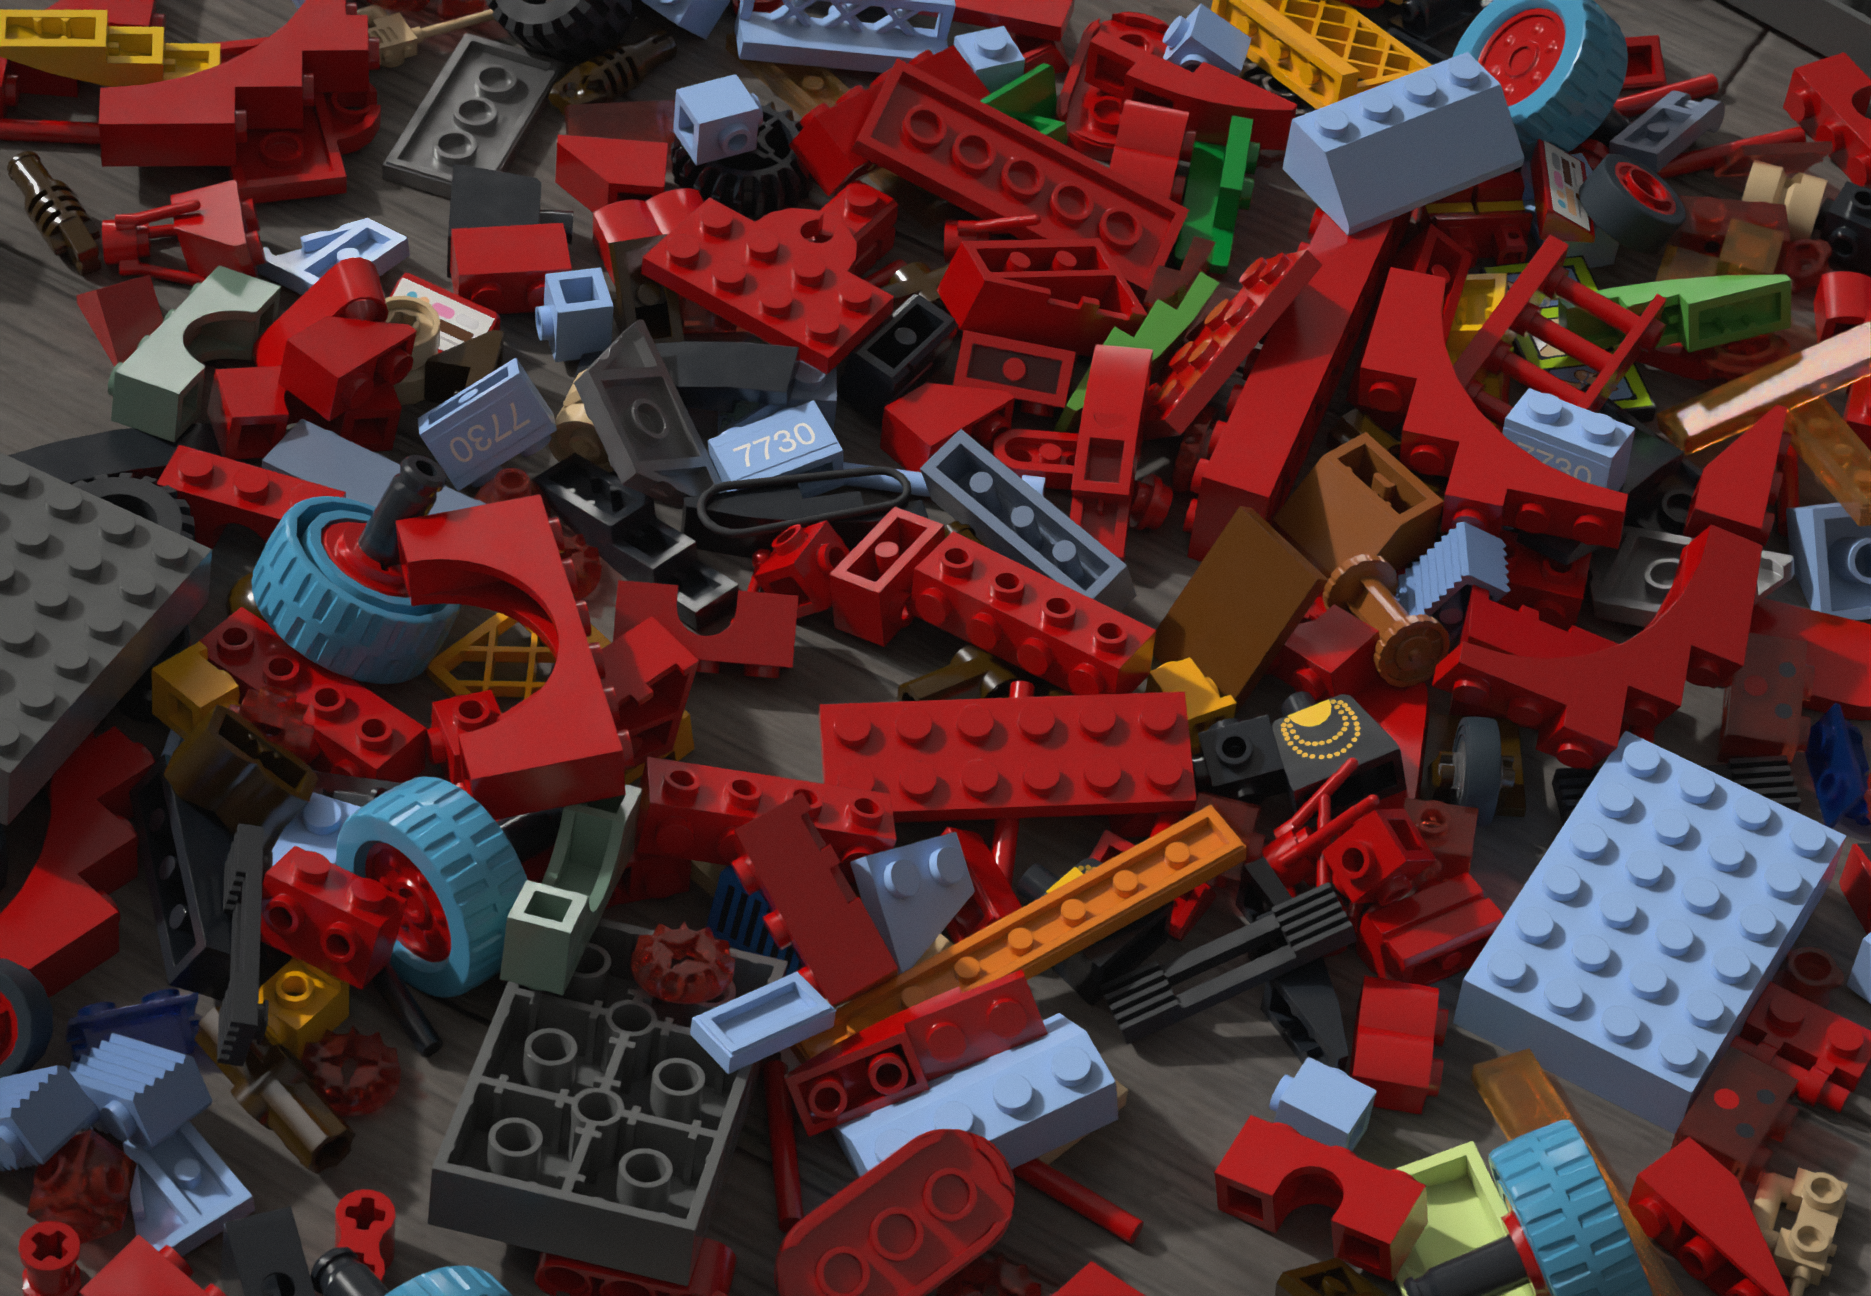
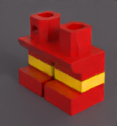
M1521 172L1504 173L1414 209L1413 218L1419 233L1430 223L1473 255L1469 269L1476 266L1477 258L1494 257L1496 265L1525 262L1528 250L1527 239L1533 215L1531 212H1525L1522 201L1525 185Z

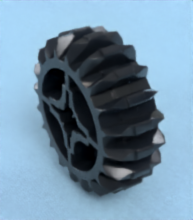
M774 101L765 106L761 105L763 122L758 126L756 150L700 165L694 163L675 135L674 142L671 144L670 156L674 183L678 184L680 188L698 190L704 202L710 197L745 217H752L755 221L761 219L762 215L771 212L797 208L801 199L808 198L814 180L789 146L792 140L801 132L803 126L800 124V121L794 120L792 110L778 112L776 111Z

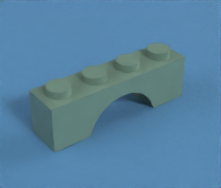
M218 266L202 283H196L191 289L188 298L177 309L169 310L163 323L150 336L145 335L141 339L137 350L124 363L119 362L114 367L108 382V394L113 396L111 421L175 442L201 415L205 366L201 363L216 359L252 360L254 358L252 353L253 344L278 319L281 286L222 266Z
M625 784L626 795L564 806L554 850L541 884L526 880L507 916L501 980L525 985L537 991L564 994L634 851L642 788Z

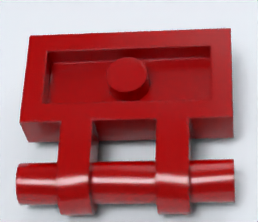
M1769 982L1746 1019L1741 1035L1734 1037L1725 1057L1746 1067L1745 1074L1762 1083L1766 1078H1769L1797 1092V1100L1813 1108L1819 1103L1840 1114L1847 1103L1850 1093H1854L1871 1064V1031Z

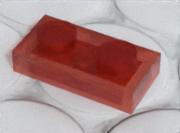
M675 100L566 105L564 107L566 135L668 143L667 156H671V144L674 142L676 135L673 131Z

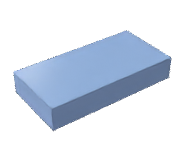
M795 972L693 1017L690 1035L730 1074L834 1027L836 1010L798 972Z

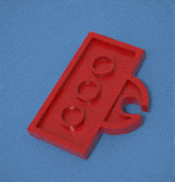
M268 37L215 42L221 45V64L260 45ZM369 83V92L314 93V106H304V129H248V143H237V166H227L230 181L236 179L242 200L252 198L255 204L347 193V176L341 155L358 151L372 142L381 125V105H377V90ZM350 106H351V107H359V108H363V109L357 110V111H353V110L345 109V107H350Z
M709 197L642 257L641 274L772 345L799 347L800 360L825 374L833 370L893 311V295L854 275L857 242L844 223L841 222L834 226L833 237L827 242L813 243L806 240L807 238L818 236L823 228L824 212L813 209L789 208L775 211L754 222Z
M1307 249L1289 254L1281 252L1275 257L1266 260L1261 257L1252 263L1239 279L1243 288L1232 301L1225 299L1219 303L1185 337L1189 342L1178 352L1176 351L1171 354L1159 373L1158 383H1154L1149 387L1142 441L1181 435L1323 264Z

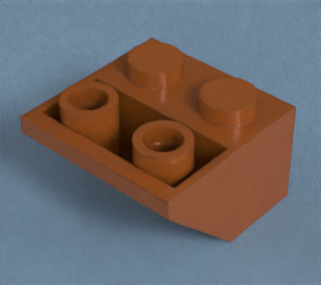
M1365 432L1320 458L1274 516L1271 527L1327 579L1344 561L1361 554L1381 556L1388 561L1394 570H1397L1417 559L1420 555L1427 553V549L1434 548L1444 501Z

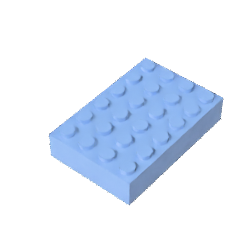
M1625 731L1618 741V747L1611 752L1464 977L1453 1024L1679 1136L1726 1058L1725 1056L1732 1040L1741 1033L1746 1019L1769 982L1774 978L1831 883L1846 835Z

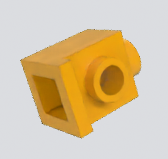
M200 641L152 668V714L181 738L185 739L216 705L231 709L246 719V710L238 704L240 699L239 685L236 684L231 675L226 671L218 670L208 662V648Z
M1191 657L1177 662H1167L1157 669L1150 671L1145 693L1185 692L1192 755L1200 753L1199 732L1207 731L1216 722L1234 718L1237 702L1231 695L1220 698L1214 681L1209 677H1204Z
M292 956V959L259 988L258 1003L263 1004L264 1000H268L266 1033L275 1043L282 1044L301 1060L349 1016V983Z

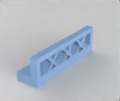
M740 0L734 26L739 59L884 73L893 67L897 58L909 63L925 50L930 49L934 55L948 48L947 37L956 6L955 0H782L785 5L772 13L754 12L752 10L755 0ZM816 1L831 2L837 10L824 18L809 17L803 9ZM868 6L883 7L889 15L876 23L861 22L855 14ZM920 11L939 13L935 29L912 27L907 19Z

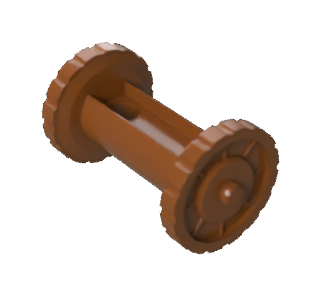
M1376 554L1354 556L1337 567L1328 579L1329 581L1325 585V591L1323 592L1326 610L1335 604L1379 630L1380 640L1376 644L1373 661L1377 672L1388 684L1404 688L1406 686H1415L1420 682L1428 680L1435 673L1436 665L1448 655V649L1450 648L1448 632L1432 616L1429 617L1424 614L1417 616L1409 615L1395 598L1396 589L1398 588L1397 573L1385 558Z

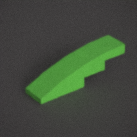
M1200 272L1177 310L1157 299L1135 337L1114 326L1103 345L1152 349L1151 377L1181 345L1203 314L1219 282ZM1091 365L1064 408L1053 432L1074 433L1080 429Z
M1726 275L1672 279L1595 291L1639 316L1642 315L1656 294L1666 298L1660 321L1666 324V329L1656 348L1680 342L1688 352H1693L1791 328V279L1787 275ZM1561 298L1558 299L1559 325L1600 348L1620 345L1627 336Z

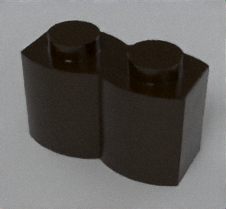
M216 705L174 750L164 773V777L182 800L215 812L231 835L234 836L235 832L237 833L238 823L264 827L263 848H266L309 803L318 780L312 769L299 757L282 746L267 741L262 733L248 720L221 705Z

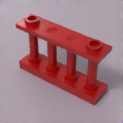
M1549 235L1457 359L1453 368L1459 382L1477 409L1487 419L1501 427H1504L1505 418L1514 407L1485 391L1486 385L1483 382L1490 372L1496 376L1502 372L1533 390L1552 394L1560 400L1598 413L1642 350L1649 354L1652 353L1662 338L1666 324L1661 322L1660 318L1666 298L1656 294L1641 316L1631 312L1568 277L1569 270L1563 268L1569 245ZM1558 296L1627 336L1614 354H1611L1541 315L1542 308L1539 305L1544 298L1548 297L1554 300ZM1518 334L1524 338L1530 334L1599 372V375L1586 393L1513 353L1514 346L1511 343Z

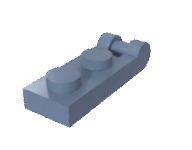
M1673 90L1609 142V154H1622L1633 158L1657 173L1706 131L1717 132L1724 119L1725 106L1722 102L1711 99H1704L1702 102L1694 101L1691 99L1690 94Z

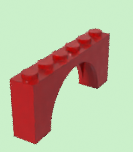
M541 495L396 521L400 568L412 606L462 604L501 613L532 630L548 646L556 659L554 669L548 681L526 705L505 719L490 726L458 735L461 773L465 791L478 801L494 820L626 795L624 768L634 766L631 739L627 729L618 731L616 729L615 723L620 722L616 693L613 685L602 686L601 680L606 677L602 650L599 642L588 643L587 637L592 635L588 607L585 600H574L573 595L578 594L574 564L571 558L561 559L560 553H564V539L558 517H547Z

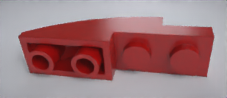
M1102 30L1090 41L1084 82L1122 99L1120 115H1122L1126 99L1190 112L1187 129L1197 131L1196 141L1222 146L1227 144L1232 116L1253 119L1250 141L1260 143L1259 150H1285L1287 148L1291 122L1296 115V103L1204 61L1194 72H1191Z
M1096 344L1077 442L1071 485L1072 504L1070 519L1125 563L1137 461L1140 462L1153 350Z
M1021 969L963 993L960 986L900 1011L817 1054L785 1074L784 1078L806 1133L810 1137L929 1090L927 1082L1048 1033L1024 972Z

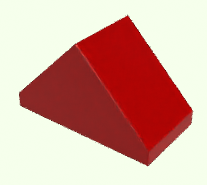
M150 275L76 295L77 305L114 367L119 362L124 363L137 350L141 339L145 335L150 336L164 321Z

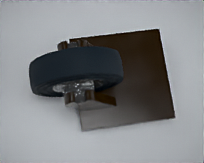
M1430 713L1418 810L1451 812L1456 824L1473 827L1489 826L1494 815L1525 817L1526 800L1518 724L1505 718Z

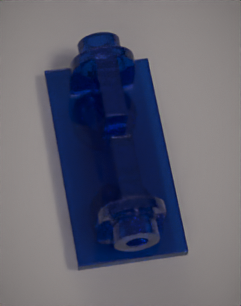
M1835 703L1810 727L1808 732L1801 738L1825 826L1833 829L1843 817L1856 820V823L1861 826L1871 825V777L1864 775L1870 768L1862 744V732L1859 728L1853 726L1850 721L1844 719L1841 705Z
M164 989L142 997V1004L117 1009L114 1002H101L81 1008L77 1011L78 1017L68 1019L65 1034L66 1042L79 1039L82 1042L71 1045L73 1062L79 1063L82 1054L89 1056L91 1047L99 1049L101 1040L109 1042L111 1033L135 1040L143 1039L145 1043L182 1054L194 1053V1046H199L194 1038L199 1030L198 1022L200 1019L189 1021L188 1017L195 1014L199 1000L198 992L180 995L178 989Z

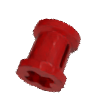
M44 1221L31 1226L21 1236L18 1251L21 1263L25 1266L22 1272L24 1296H79V1291L82 1289L81 1271L76 1262L80 1256L81 1244L78 1234L71 1226L59 1221Z

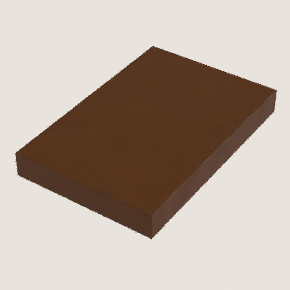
M1239 506L1157 627L1153 656L1162 664L1171 661L1177 662L1191 657L1204 677H1209L1214 681L1220 698L1231 695L1237 702L1235 717L1329 580L1251 507Z

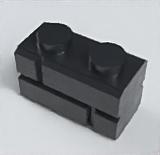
M913 294L850 352L844 369L846 372L842 375L837 390L840 398L874 422L883 423L885 406L925 384L928 377H932L945 365L951 348L949 345L954 340L959 326L953 317L921 295Z

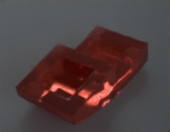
M1194 236L1180 271L1158 265L1143 302V308L1147 314H1149L1157 299L1177 310L1199 273L1202 272L1207 276L1210 275L1215 247L1214 241Z

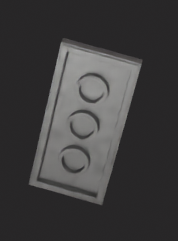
M465 33L383 163L382 179L451 199L453 164L507 173L550 102L548 97L553 85L565 76V62Z

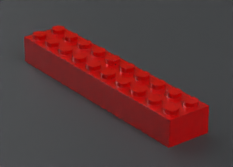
M1320 207L1316 208L1308 232V239L1311 242L1309 244L1301 241L1297 252L1307 249L1323 266L1259 341V344L1263 345L1262 348H1253L1249 353L1242 375V380H1245L1246 383L1244 386L1235 383L1227 403L1225 416L1229 417L1228 422L1217 421L1208 447V453L1212 454L1210 460L1200 458L1196 466L1190 491L1198 493L1199 496L1198 499L1193 498L1183 525V531L1191 534L1188 558L1200 562L1203 561L1239 506L1251 507L1271 526L1272 519L1288 500L1380 293L1389 261L1401 246L1411 223L1414 210L1347 236Z

